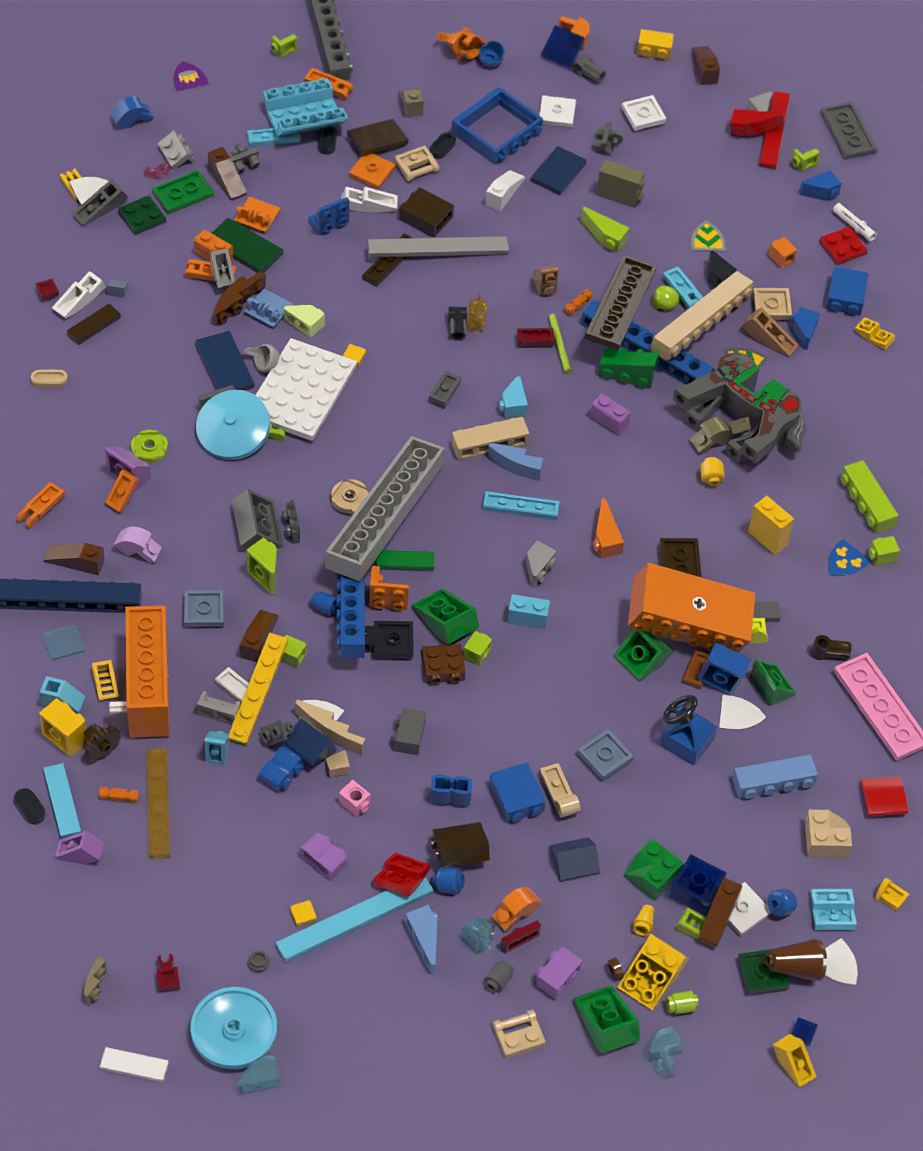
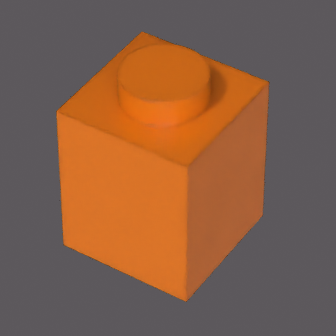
M782 237L770 244L768 256L782 269L795 262L797 249L785 237Z

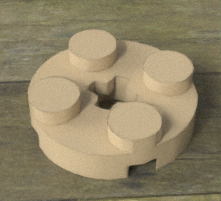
M348 479V482L344 483L342 481L338 482L332 489V506L342 513L353 515L369 494L367 487L362 482L354 479ZM351 494L354 495L352 499H348V498L346 497V495H347V496H350Z

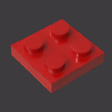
M850 226L824 235L819 239V243L837 266L867 255V248Z

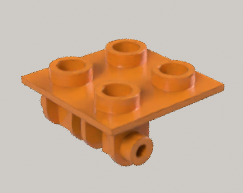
M249 197L244 206L237 207L236 213L238 215L234 221L266 233L281 208Z

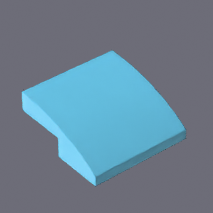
M811 889V906L815 930H856L857 922L854 913L855 902L852 889Z

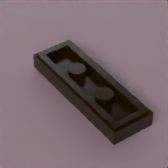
M109 303L68 329L67 335L79 345L120 319L121 313Z

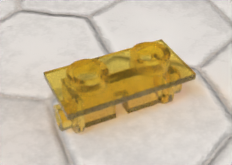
M478 294V300L472 299L469 302V316L466 326L470 331L479 328L481 333H483V328L486 324L485 312L488 310V306L480 294Z

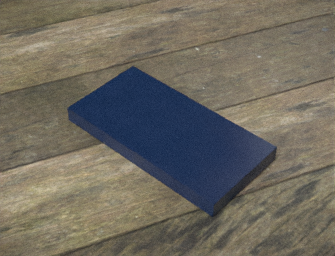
M230 330L195 340L216 390L233 385L235 390L244 391L254 388V381Z

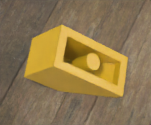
M788 1034L772 1044L779 1063L798 1087L817 1077L803 1040Z

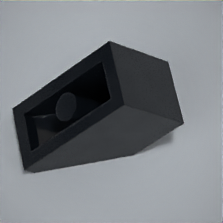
M711 250L708 259V282L716 288L738 270L715 251Z

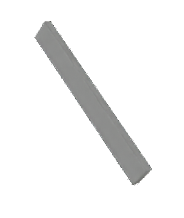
M507 236L367 240L369 257L508 254L509 252Z

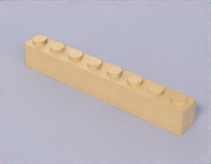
M736 271L655 335L650 350L652 352L660 350L659 356L666 361L676 357L683 348H687L694 339L697 340L704 331L707 332L725 314L728 315L735 306L738 307L745 298L748 299L753 292L752 286L754 281Z

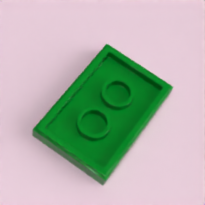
M198 169L152 187V193L168 215L214 196L213 189Z

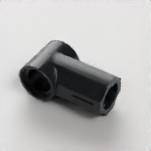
M449 307L448 309L450 338H453L455 341H461L463 338H466L467 307Z

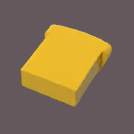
M885 878L878 889L875 899L882 901L897 912L907 900L909 893L895 885L889 878Z

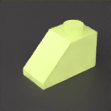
M312 305L285 306L283 308L284 320L310 338L325 326V314Z

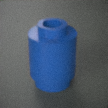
M316 591L310 601V605L315 610L330 616L334 613L336 614L337 609H340V607H337V597L322 591Z

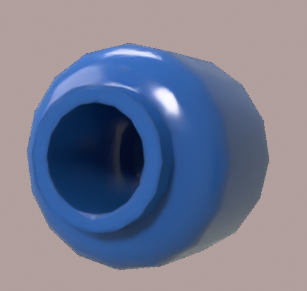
M440 867L438 872L433 875V884L436 885L440 893L456 894L464 887L465 876L458 867Z
M789 889L774 890L767 897V908L774 916L790 915L797 907V898Z

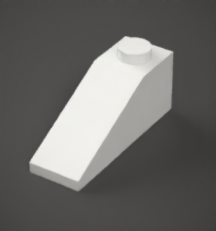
M509 170L495 179L486 191L485 205L501 212L524 181L525 176Z

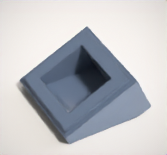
M111 279L106 287L107 294L125 297L128 281Z

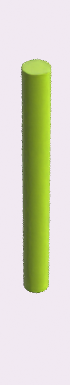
M550 314L548 316L551 328H553L564 373L567 374L571 372V367L555 314Z

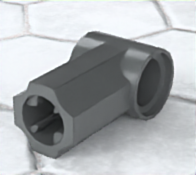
M583 54L572 63V69L577 75L584 74L599 84L606 76L607 71L596 65L588 54Z

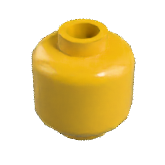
M716 457L706 458L700 465L702 481L710 486L719 485L725 478L723 462Z

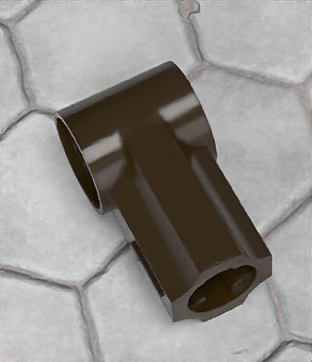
M819 635L815 638L810 652L818 660H823L826 657L850 659L852 643L831 640L825 635Z

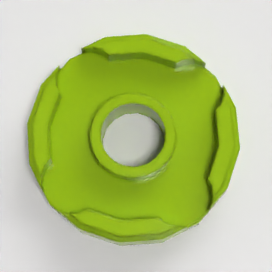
M144 430L139 432L136 437H133L131 450L135 457L141 461L153 463L165 457L168 452V441L157 430ZM147 444L154 445L152 448H146L145 446Z

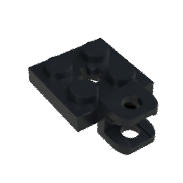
M374 621V626H365V632L367 633L365 634V644H368L365 646V653H374V658H413V621ZM392 637H396L398 641L391 642L390 640Z

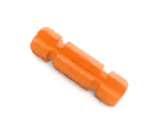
M585 289L582 294H579L571 303L564 307L565 313L572 315L575 310H578L586 301L592 298V291Z
M100 787L99 798L108 799L109 797L110 800L138 802L139 791L130 790L129 792L128 789L111 788L110 790L108 787Z

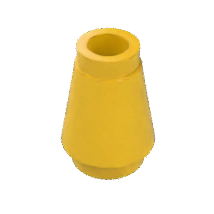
M643 905L632 925L637 935L647 936L652 932L654 908L652 906Z

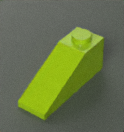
M582 208L581 221L602 246L618 253L628 240L629 227L589 208Z

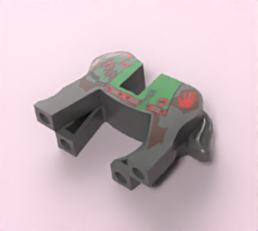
M727 353L719 358L717 367L713 372L698 377L689 384L675 388L673 401L686 410L684 422L698 432L702 428L700 425L709 420L719 408H723L735 420L749 417L750 430L752 431L743 437L731 439L727 442L725 454L738 464L747 459L756 464L774 449L776 445L784 443L794 452H800L802 439L806 431V423L801 414L802 401L799 396L775 379H772L757 393L753 394L760 368L746 354Z

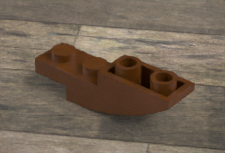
M260 271L248 280L241 276L232 283L221 295L214 308L213 324L217 326L227 321L234 314L239 313L243 309V301L248 300L252 295L266 287V275Z

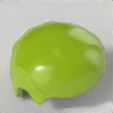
M660 286L652 294L650 303L655 310L661 308L664 312H667L668 310L675 309L679 304V295L672 287Z

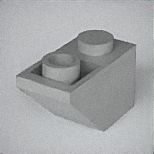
M538 540L527 552L526 567L533 587H536L539 582H543L548 570H552L557 563L556 550Z

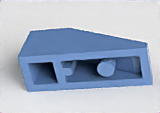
M428 904L406 913L405 924L432 975L435 973L437 923L439 919L437 913L432 911Z

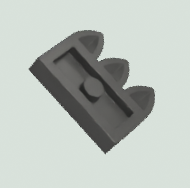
M292 499L286 502V510H283L284 522L288 521V525H286L287 536H291L292 543L294 544L300 543V524L297 518L295 502Z

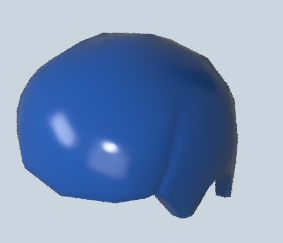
M490 40L486 45H482L478 55L481 63L486 67L498 66L504 58V46L494 40Z

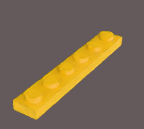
M269 633L229 732L230 741L248 745L288 644V638Z

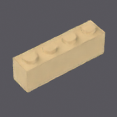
M523 417L511 418L505 421L452 432L451 444L457 459L463 460L488 454L489 443L512 447L528 445L530 433Z

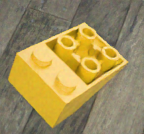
M650 934L617 988L653 1010L680 975L690 958L655 935Z

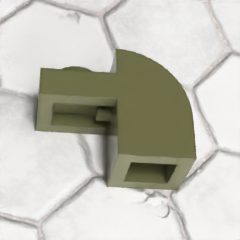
M715 417L700 425L702 429L690 441L698 452L703 454L715 443L723 446L736 434H733L731 426L726 420Z

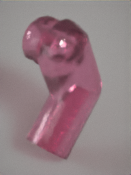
M162 163L156 168L145 167L144 175L161 178L169 172L170 166L167 163Z

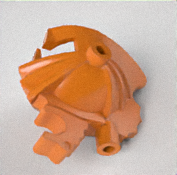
M464 27L462 31L452 34L438 32L436 38L437 40L447 42L450 49L457 55L456 58L461 60L463 57L467 59L478 57L481 46L487 44L483 38L473 34L468 27Z

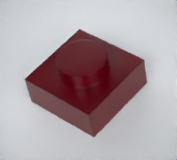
M53 278L35 283L42 301L59 296V290Z

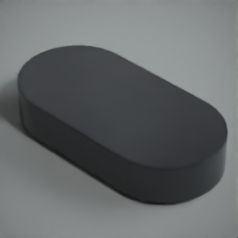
M325 127L320 130L318 150L324 155H330L335 152L337 130L334 127Z
M450 132L442 133L430 146L429 152L433 158H444L456 145V136Z
M22 788L15 793V805L27 822L31 824L41 823L46 816L45 809L34 792L28 788Z

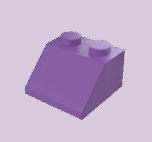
M107 447L105 449L107 472L118 478L121 470H126L140 479L134 491H137L151 478L148 463L135 457L131 451H126L122 447Z

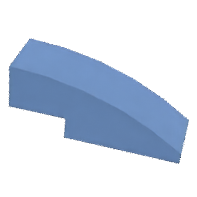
M489 443L488 457L495 463L517 475L540 480L543 458L526 455V449Z

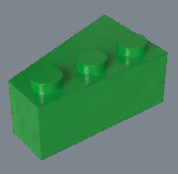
M605 348L598 376L651 389L660 350L644 352L643 349H638L637 352H627V349H619L618 351Z

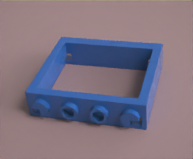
M497 87L452 120L451 132L496 165L509 154L515 152L521 145L529 142L532 137L541 133L543 118L501 87ZM500 104L528 126L495 149L467 127Z

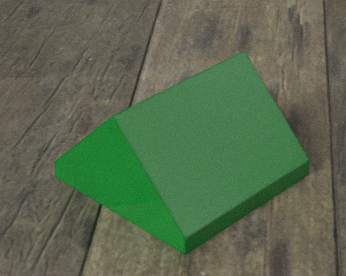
M759 659L754 661L750 677L770 706L797 694L777 664Z

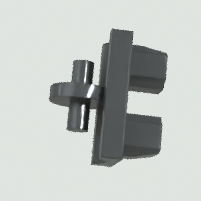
M611 121L606 122L605 127L597 128L598 140L594 141L595 150L604 151L605 156L611 155L612 146H616L623 141V135L618 130L613 131L611 129Z
M240 144L235 145V151L231 152V159L238 174L245 171L244 163L248 162L251 168L259 166L258 147L249 150L247 146L242 148Z

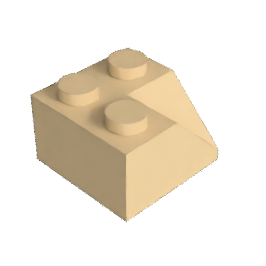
M808 810L805 820L808 857L848 858L852 848L851 828L846 820L830 810Z

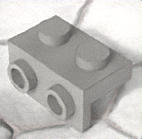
M172 131L158 143L172 168L176 169L187 159L193 163L195 161L192 156L194 152L185 144L187 140L182 134L178 135L175 131Z

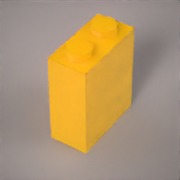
M765 496L753 507L748 533L776 555L789 543L794 518L772 499Z

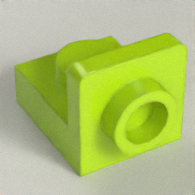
M292 34L279 40L275 35L272 36V51L277 53L280 58L297 51V37Z
M815 148L802 155L798 149L793 150L792 163L803 172L818 165L820 152Z

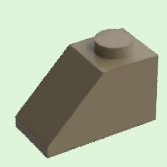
M420 89L399 91L406 118L422 116L424 100Z

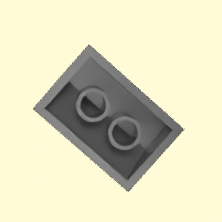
M248 488L232 500L239 542L242 547L248 549L263 537L268 542H272L277 549L283 547L274 500Z

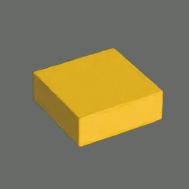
M349 344L343 357L357 361V366H360L366 355V349Z
M310 900L290 906L297 927L317 921Z

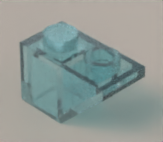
M477 916L461 929V939L476 955L482 951L486 952L493 945L495 923Z

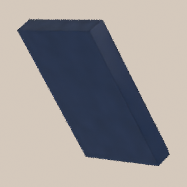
M557 146L531 176V181L561 195L586 165L587 160Z

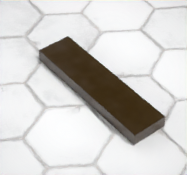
M404 233L399 239L412 237ZM407 256L380 257L362 275V279L377 287Z

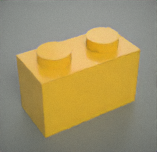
M641 29L637 55L670 60L674 34Z

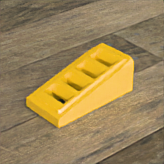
M112 660L92 663V672L99 701L119 698ZM108 670V673L98 674L99 671ZM110 677L108 680H99V678ZM112 684V686L101 688V685ZM113 690L112 694L102 695L103 691Z

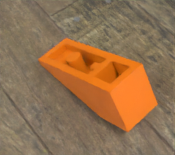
M605 498L601 500L596 538L593 541L594 550L599 553L600 558L622 554L624 541Z

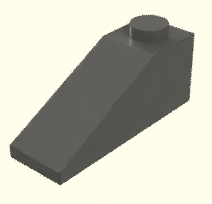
M110 179L73 212V215L85 226L116 209L128 198V195L113 179Z

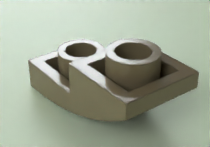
M100 956L92 965L85 982L84 999L85 1004L88 1006L101 995L100 981L107 973L106 960Z

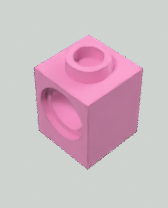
M352 780L339 792V803L357 817L361 812L364 813L369 809L371 794Z

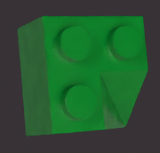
M652 838L638 852L625 872L624 877L656 901L681 875L684 862Z

